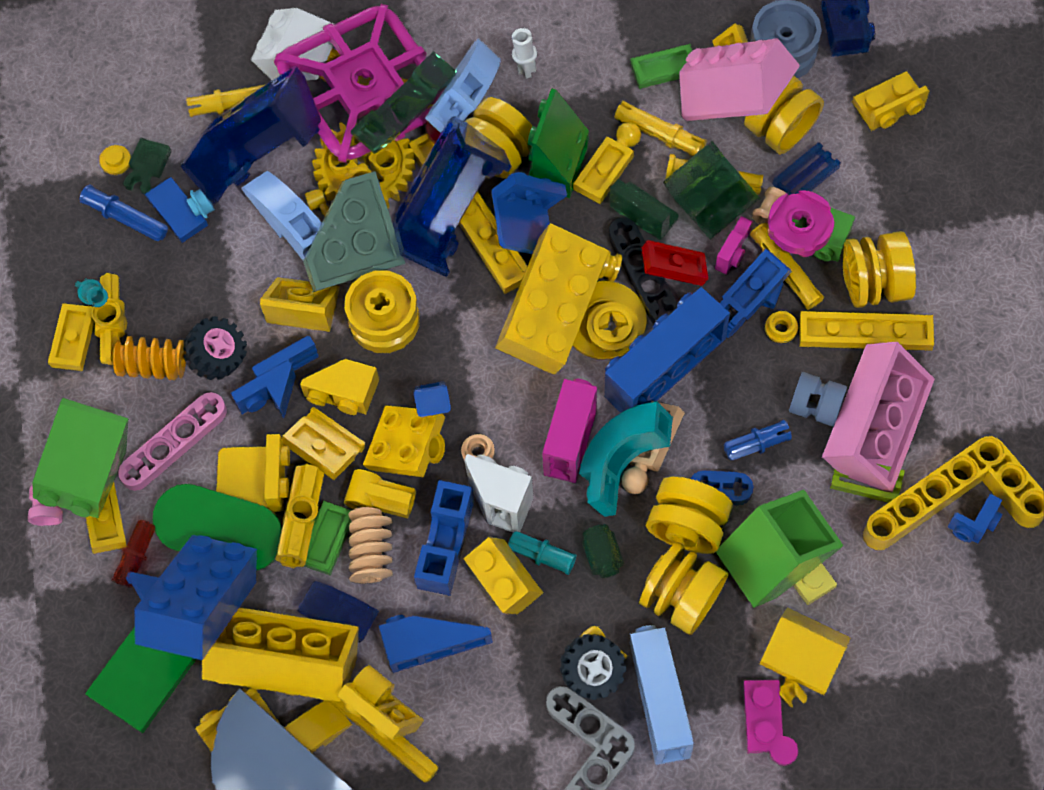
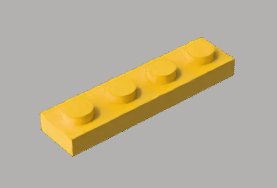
M800 311L799 347L865 349L867 344L898 342L905 350L932 351L934 347L933 315Z

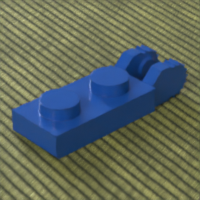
M767 249L757 257L722 296L723 300L720 304L727 311L732 306L738 312L728 322L727 338L731 337L743 325L745 320L751 318L792 272L790 268Z

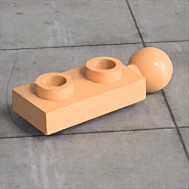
M659 403L673 417L672 443L685 412L678 406ZM669 447L649 450L636 456L629 463L634 467L626 470L622 476L623 488L631 494L642 493L647 488L649 482L648 475L646 474L647 470L659 472Z

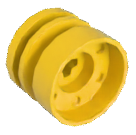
M905 232L880 234L877 241V249L868 236L862 237L860 244L855 238L846 239L843 249V275L850 299L856 308L865 307L867 301L872 305H878L881 300L882 290L889 302L911 300L915 296V263Z
M675 542L652 568L646 579L639 604L649 608L659 597L654 613L660 616L672 605L675 609L671 617V624L688 635H692L719 596L729 573L710 561H707L696 572L693 570L696 562L697 553L690 551L683 561L680 562L685 546Z

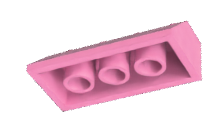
M778 38L702 49L697 48L687 56L686 64L679 72L682 118L686 121L768 114L800 65Z
M898 342L867 344L865 346L822 455V458L839 473L886 492H893L935 380ZM878 464L891 467V470L888 471L885 468L879 466Z

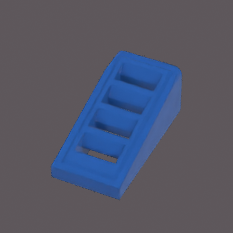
M441 381L415 386L413 393L418 416H431L447 413L451 410L446 382Z

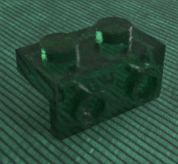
M617 179L610 187V207L619 214L633 220L644 231L652 234L659 240L663 239L679 219L677 212L632 182L625 184Z

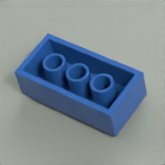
M702 287L693 294L689 292L684 295L678 302L677 309L670 315L667 313L663 314L653 325V330L646 336H638L630 345L629 351L622 358L617 356L609 362L605 368L604 397L620 413L637 405L651 403L652 401L657 402L726 339L730 312Z
M192 535L136 606L135 645L203 660L256 584L257 549L243 546L240 543L214 540L208 536Z

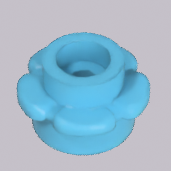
M203 188L195 192L191 190V198L187 200L191 210L196 217L202 214L204 218H208L207 214L215 210Z

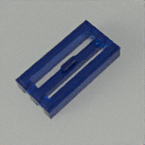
M818 142L773 179L772 185L791 195L793 194L791 192L792 189L826 162L828 166L794 194H798L799 191H812L838 170L841 162L837 158L834 160L832 154L828 150L825 152L823 145ZM817 155L819 156V158H817L813 163L806 167L802 172H800L796 177L789 181L785 186L783 185V183L786 180H788L792 175L799 171L809 161H811Z

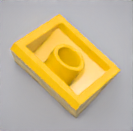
M277 277L260 298V306L267 323L330 332L340 286L336 285L313 292L309 281Z
M787 607L777 624L760 661V665L794 680L817 693L825 695L851 637Z

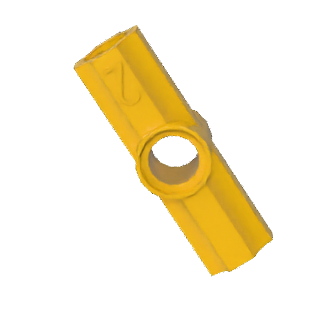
M305 464L295 467L288 503L282 519L283 526L275 558L282 566L295 568L304 567L306 564L324 472L319 470L317 466ZM294 513H302L306 516V519L297 518Z

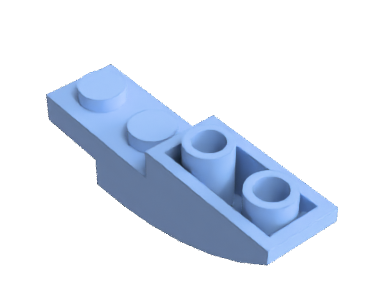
M479 38L475 40L448 79L449 84L425 117L447 139L456 134L469 113L477 108L489 89L500 65L501 59Z
M266 171L243 186L242 191L280 238L284 236L304 261L322 222L286 184L269 171Z

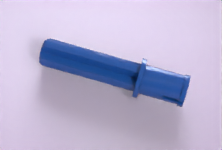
M92 185L84 187L80 194V202L98 210L104 218L108 219L111 217L155 241L165 238L168 227L165 224L119 201L118 196H109Z

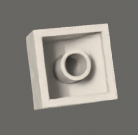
M298 8L275 10L269 18V24L262 38L257 43L251 61L272 81L284 82L274 64L276 54L322 31L323 26L331 22ZM330 42L324 43L298 57L325 63L333 44ZM291 69L298 81L317 80L319 75Z

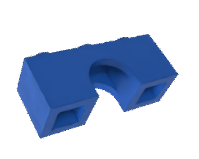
M438 481L431 508L432 518L429 537L426 545L422 544L414 574L417 589L451 596L474 504L472 487Z

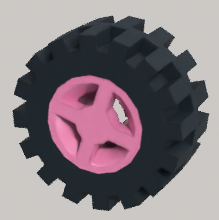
M212 316L209 320L208 318L202 319L188 333L184 340L186 342L184 343L183 351H186V354L183 357L185 361L191 362L188 366L191 370L195 368L198 370L196 375L202 377L206 374L208 380H213L215 377H217V380H220L225 376L228 377L243 362L247 353L244 350L247 347L246 340H241L244 334L242 330L239 332L235 330L237 325L234 322L229 325L227 324L228 319L222 318L218 321V316Z

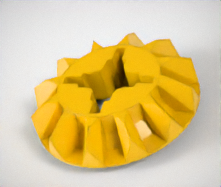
M619 302L601 304L588 317L587 334L592 344H596L604 352L606 350H614L618 353L621 349L630 347L632 342L638 337V317L625 304ZM610 317H612L616 326H622V328L618 329L616 337L611 335L610 330H604L609 326Z

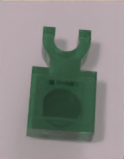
M140 138L128 163L133 171L124 180L125 188L132 191L135 183L143 182L140 186L141 193L145 195L151 190L150 180L152 176L160 178L172 153L170 146Z

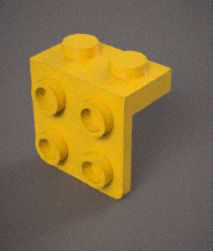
M267 434L266 447H230L220 449L218 452L216 491L265 506L273 512H284V498L289 497V480L285 478V466L290 465V448L284 445L281 435Z

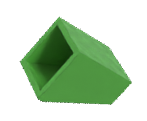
M62 398L33 479V499L48 507L59 506L71 510L72 513L80 517L91 516L99 519L126 454L128 418Z
M803 489L758 506L723 542L716 553L753 608L779 597L839 551L844 545Z

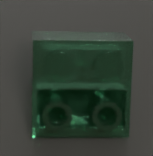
M713 141L663 181V184L674 200L709 239H712L760 199Z

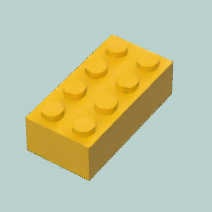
M550 223L538 239L495 349L555 375L566 364L609 250Z
M239 607L202 660V680L245 686L256 690L263 689L281 692L288 695L318 698L323 701L341 702L342 699L337 695L344 684L349 683L357 660L359 627Z

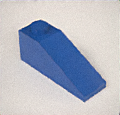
M393 616L385 621L386 624L379 626L392 673L493 643L490 628L418 616Z

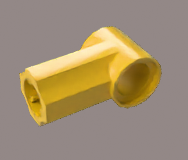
M357 469L354 470L344 504L352 509L358 507L377 508L384 513L408 519L414 505L416 489L384 481L373 472Z

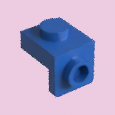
M989 494L975 521L955 512L948 528L953 530L954 536L968 543L974 541L978 544L985 531L988 529L993 532L1003 514L998 512L997 509L1002 499Z

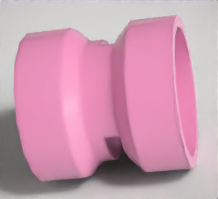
M31 486L29 489V499L32 501V507L28 511V522L38 526L61 524L63 521V511L60 507H48L33 499V486Z

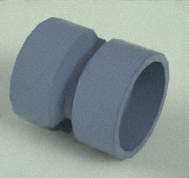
M802 372L789 412L805 418L812 414L817 422L834 427L847 386L833 381L823 384L820 377ZM811 394L821 395L818 404L809 401Z

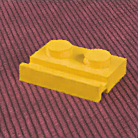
M314 406L306 417L303 416L282 436L285 446H289L290 450L311 465L317 466L319 470L332 480H335L355 460V457L365 449L364 441Z

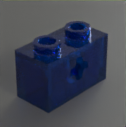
M821 0V10L831 56L836 57L869 52L870 43L875 40V26L873 22H869L867 16L869 14V0Z

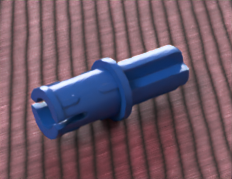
M785 420L759 430L752 428L751 433L726 441L724 443V450L729 460L732 461L755 452L762 454L768 447L790 441L792 439L791 431L777 434L780 431L789 429Z

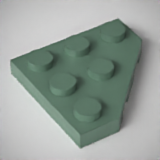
M375 171L346 179L341 183L303 261L313 292L358 279L361 275L372 271H384L405 264Z

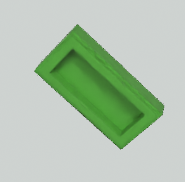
M687 44L631 58V66L639 89L680 79L679 72L686 64L687 56L692 52L691 45Z
M323 501L313 525L304 567L331 576L349 532V524L352 522L349 519V512L352 510Z

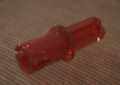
M139 520L127 547H122L121 549L123 554L111 581L122 586L126 585L127 588H132V583L129 584L126 579L127 574L130 572L137 573L142 561H146L145 553L155 532L154 524L146 520Z

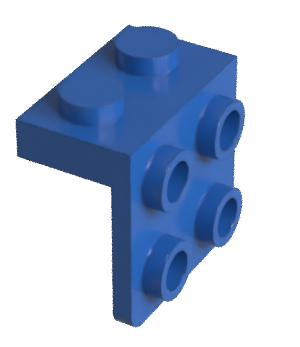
M514 172L491 189L498 240L502 248L533 254L540 235L550 224L548 209L567 196L566 185L553 182L547 178L540 179L528 176L522 172Z

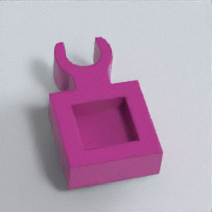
M742 216L739 218L734 230L730 232L717 255L715 270L727 275L731 266L738 267L745 253V250L741 247L752 229L750 226L753 221Z

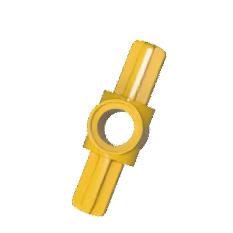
M105 273V275L100 277V283L107 291L108 299L101 307L93 306L91 315L95 322V335L100 338V361L102 364L113 365L115 343L125 335L127 319L125 317V303L119 299V276ZM116 315L112 321L104 322L107 317Z

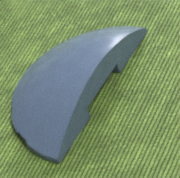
M239 688L225 708L216 729L217 734L211 753L212 781L216 790H353Z

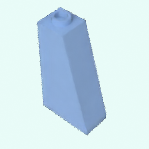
M654 625L640 627L635 630L636 633L630 634V647L655 765L690 759L694 743L665 628L656 629Z

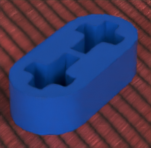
M704 470L696 472L690 478L699 482L705 480L707 485L719 487L717 490L723 492L731 499L733 506L744 505L752 497L753 482L744 473ZM739 482L741 487L747 490L742 491L741 496H735L734 490L723 488H733L734 483Z

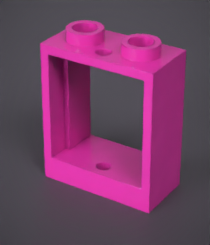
M564 379L542 452L544 476L575 484L577 482L581 462L597 412V387L592 386L586 380L573 379L571 381Z

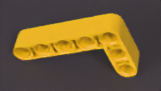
M985 436L873 513L865 526L863 539L870 548L884 550L981 482L988 487L994 496L1002 499L1001 504L1018 524L1026 528H1034L1044 519V490L1002 441L993 436ZM980 452L990 453L994 461L983 459ZM953 471H963L968 476V479H958ZM1002 478L1012 479L1016 487L1006 486ZM936 489L940 492L942 498H932L926 490ZM1024 504L1034 505L1038 509L1039 514L1029 513ZM899 508H910L915 513V516L905 517L901 514ZM872 527H884L888 532V536L881 537L876 535Z

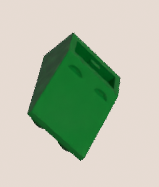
M551 88L548 99H542L538 110L539 124L537 127L532 126L528 138V145L531 146L529 161L532 162L530 176L540 179L547 178L553 182L565 184L566 198H571L573 183L578 178L589 146V130L556 89Z

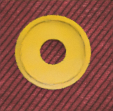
M597 281L572 345L577 351L595 359H614L617 356L625 355L629 351V347H626L618 353L614 350H606L604 352L599 346L592 344L587 334L589 315L596 307L607 302H619L629 306L636 313L639 320L638 336L644 335L647 325L646 310L641 299L630 288L616 282ZM617 326L614 330L610 331L611 335L616 337L618 329L622 328V326Z

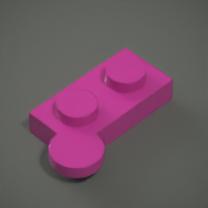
M779 680L744 681L747 753L769 752L771 759L776 764L782 766L790 765L798 756V746L793 739L783 736Z

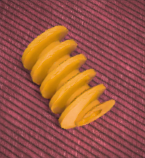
M127 336L124 345H121L120 340H117L113 355L114 372L117 376L122 377L128 374L130 377L136 378L140 374L143 378L148 379L152 375L156 379L161 380L165 376L168 380L175 381L178 376L182 379L186 367V361L183 357L186 354V351H183L184 340H179L176 349H173L171 339H166L163 348H160L158 338H153L150 347H147L145 337H140L137 346H134L132 336Z

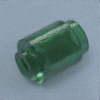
M605 524L585 530L582 533L584 538L582 546L591 573L593 575H600V578H609L620 572L619 568L624 565V560L614 532L610 531L609 526Z

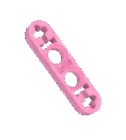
M212 392L201 395L120 465L118 470V476L123 485L133 491L143 489L222 422L227 413L222 397ZM208 403L211 406L216 405L217 412L215 414L211 412L206 413L205 405ZM195 413H197L198 417L202 419L204 423L202 426H200L197 419L193 417ZM188 423L195 426L194 433L190 437L180 438L177 436L178 428L181 425ZM159 445L169 447V454L166 458L162 460L152 458V451L155 447ZM143 457H146L150 465L153 466L151 470L141 460ZM132 468L136 471L140 470L141 477L138 480L133 477L130 478L129 470Z

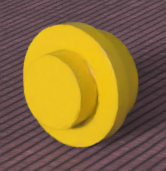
M121 145L107 147L99 158L102 169L111 175L124 173L130 167L132 161L129 151Z

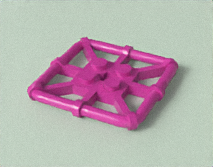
M385 4L367 8L334 25L329 23L323 26L322 31L276 54L274 60L280 77L300 105V113L304 118L310 120L327 148L338 157V161L342 162L359 158L392 140L399 141L405 138L406 133L428 122L425 117L433 107L431 106L399 123L387 104L405 97L434 105L446 88L426 59L427 53L423 47H418L398 16L388 9V5ZM376 19L370 42L351 51L341 35ZM385 21L407 51L390 61L378 45ZM327 42L332 43L340 54V57L326 64L298 57ZM410 64H415L433 91L404 84L396 71ZM291 69L323 76L331 90L310 99ZM362 75L364 79L370 77L369 85L363 86L358 84V76ZM337 100L340 101L349 115L342 145L318 111ZM377 110L387 124L388 129L350 147L357 120Z

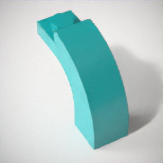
M658 402L637 405L616 415L598 431L586 449L579 474L590 483L586 492L588 503L604 517L616 515L620 478L626 466L643 452L670 447L673 417Z

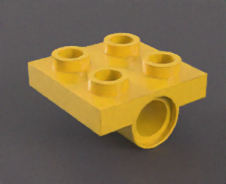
M385 405L363 465L368 470L424 477L428 464L438 463L444 455L445 442L440 431L445 416L441 413L420 417L417 414L416 408Z
M371 665L363 668L353 682L344 684L337 695L345 702L344 706L350 713L357 717L363 716L372 724V730L384 739L394 740L416 732L424 719L391 694L395 685Z

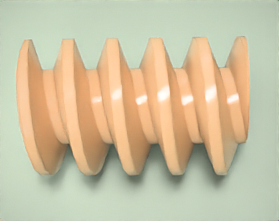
M372 507L356 508L350 511L349 519L352 522L349 524V531L352 535L349 538V544L353 547L349 551V557L353 560L349 564V570L353 573L349 577L350 582L368 584L391 577L393 575L392 570L383 568V565L391 564L392 557L383 555V552L392 550V544L383 542V539L392 537V531L382 529V526L390 525L392 519L388 516H382L381 510Z

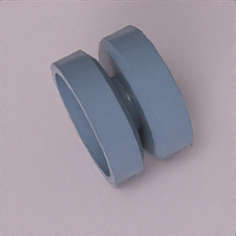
M794 0L773 1L763 6L755 15L750 42L778 38L800 65L794 74L796 78H800L806 75L814 66L822 31L820 20L815 12L802 2Z

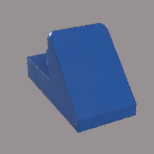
M287 360L231 392L241 414L260 410L266 404V401L271 398L284 418L296 379L292 364Z

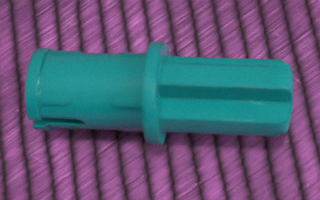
M85 278L83 282L77 281L75 283V287L78 288V297L84 304L101 307L107 302L108 293L97 280Z
M518 531L512 534L508 543L513 552L535 560L536 565L540 566L542 563L565 572L567 575L570 574L577 557L574 553L572 554L550 545V541L547 539L543 542Z

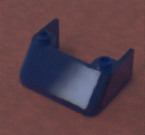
M296 65L289 68L218 116L205 128L180 167L213 205L219 202L228 186L233 183L238 186L250 176L248 170L254 162L292 137L304 147L319 132L320 128L318 125L321 122V118L305 75Z
M455 116L449 119L401 202L393 220L400 255L445 277L450 273L446 259L448 256L452 257L459 245V240L456 239V227L485 177L491 179L494 175L499 176L503 170L509 172L512 167L503 148L467 122Z

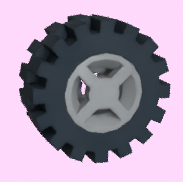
M586 634L580 638L573 639V642L565 647L564 655H561L560 673L565 684L577 695L593 700L606 698L611 692L617 691V686L619 683L622 684L624 680L623 673L626 672L625 658L619 650L620 648L610 639L600 635Z

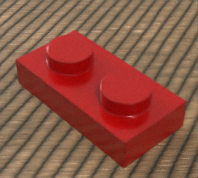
M647 240L642 246L645 274L703 286L709 279L704 252Z

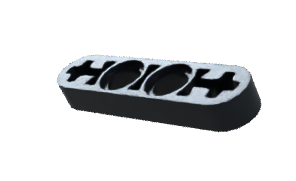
M624 217L614 220L609 228L610 243L616 254L622 255L621 264L638 297L641 299L650 321L654 325L662 316H657L659 315V305L657 303L659 299L662 298L661 304L664 310H672L670 314L677 309L678 303L665 278L645 274L644 264L636 267L628 262V258L632 254L643 255L642 246L645 244V240L635 222ZM622 228L625 232L629 231V242L631 245L627 248L624 237L618 235V229ZM654 280L659 284L660 288L655 293H647L642 289L641 285L645 281Z

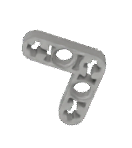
M567 687L554 688L549 692L546 700L548 713L553 719L594 749L593 753L564 790H582L581 786H577L579 781H582L589 790H607L633 756L635 748L633 737L628 731L584 698L571 691V689ZM565 696L569 697L568 705L576 712L579 705L584 708L577 714L573 724L568 721L572 718V714L564 708L559 712L555 710L556 702L554 699L556 697L559 699H563ZM588 716L597 718L601 724L599 731L592 735L584 733L580 728L581 721ZM623 738L626 740L625 748L628 751L625 754L619 751L614 756L612 762L618 764V766L613 769L607 760L598 756L602 752L607 758L612 752L613 747L610 741L618 742ZM595 765L604 767L608 774L606 781L599 785L591 783L587 778L588 770Z

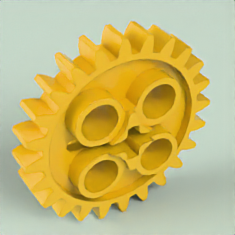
M364 117L362 124H356L350 147L388 129L387 124L382 127L380 118H377L372 125L369 124L368 118ZM340 122V132L337 133L332 129L331 131L342 145L346 126ZM408 138L399 141L392 140L359 158L347 160L346 162L338 161V157L320 139L322 148L315 149L317 159L312 160L314 170H316L313 172L315 181L318 182L319 190L325 192L327 201L335 198L344 180L375 171L377 178L383 181L379 182L387 208H389L388 199L392 198L398 202L400 201L399 190L403 192L409 191L407 182L414 181L412 171L416 170L415 160H413L415 158L414 150L409 148L408 143L410 141ZM340 163H348L344 167H336ZM384 163H392L389 167H381Z

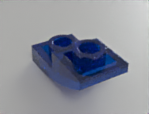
M315 580L297 609L298 612L310 619L358 626V643L365 639L379 612L361 600Z

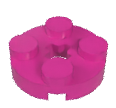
M799 191L798 194H791L789 196L788 193L784 194L773 203L770 209L768 235L777 246L789 253L799 254L802 257L812 256L815 251L823 248L832 236L834 219L831 207L823 197L814 192ZM804 217L807 219L806 225L808 227L798 228L792 220H800Z

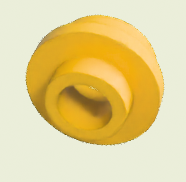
M778 311L767 318L765 332L772 341L787 343L797 335L798 322L789 312ZM783 324L787 327V331H777L775 326Z

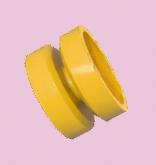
M795 76L791 78L768 114L745 116L744 120L745 127L757 137L766 135L765 143L779 155L789 151L809 132L820 116L824 106V100L813 90L806 89L802 91L803 84Z
M488 97L484 98L473 113V117L468 118L457 130L456 138L463 151L473 162L494 176L507 178L519 167L521 158L527 157L530 153L531 146L528 145V138L532 125L510 104L497 98Z
M372 271L361 275L351 284L345 296L344 310L352 335L363 348L375 353H392L404 348L414 339L419 329L420 314L412 285L402 275L391 271Z
M672 476L664 478L656 495L659 505L653 506L645 525L647 530L667 544L681 543L687 551L702 554L715 553L723 536L720 526L727 523L733 507L731 499L714 487L696 480Z

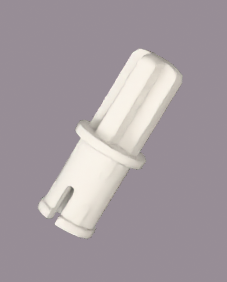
M520 28L512 34V42L514 44L512 57L517 63L518 73L525 74V78H530L531 72H536L535 59L537 57V50L532 44L531 32L528 29Z

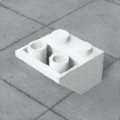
M467 454L465 466L468 483L473 489V494L487 523L513 533L515 531L520 532L533 501L532 476H529L524 469L517 466L506 468L497 465L495 460L488 456L477 455L475 457Z

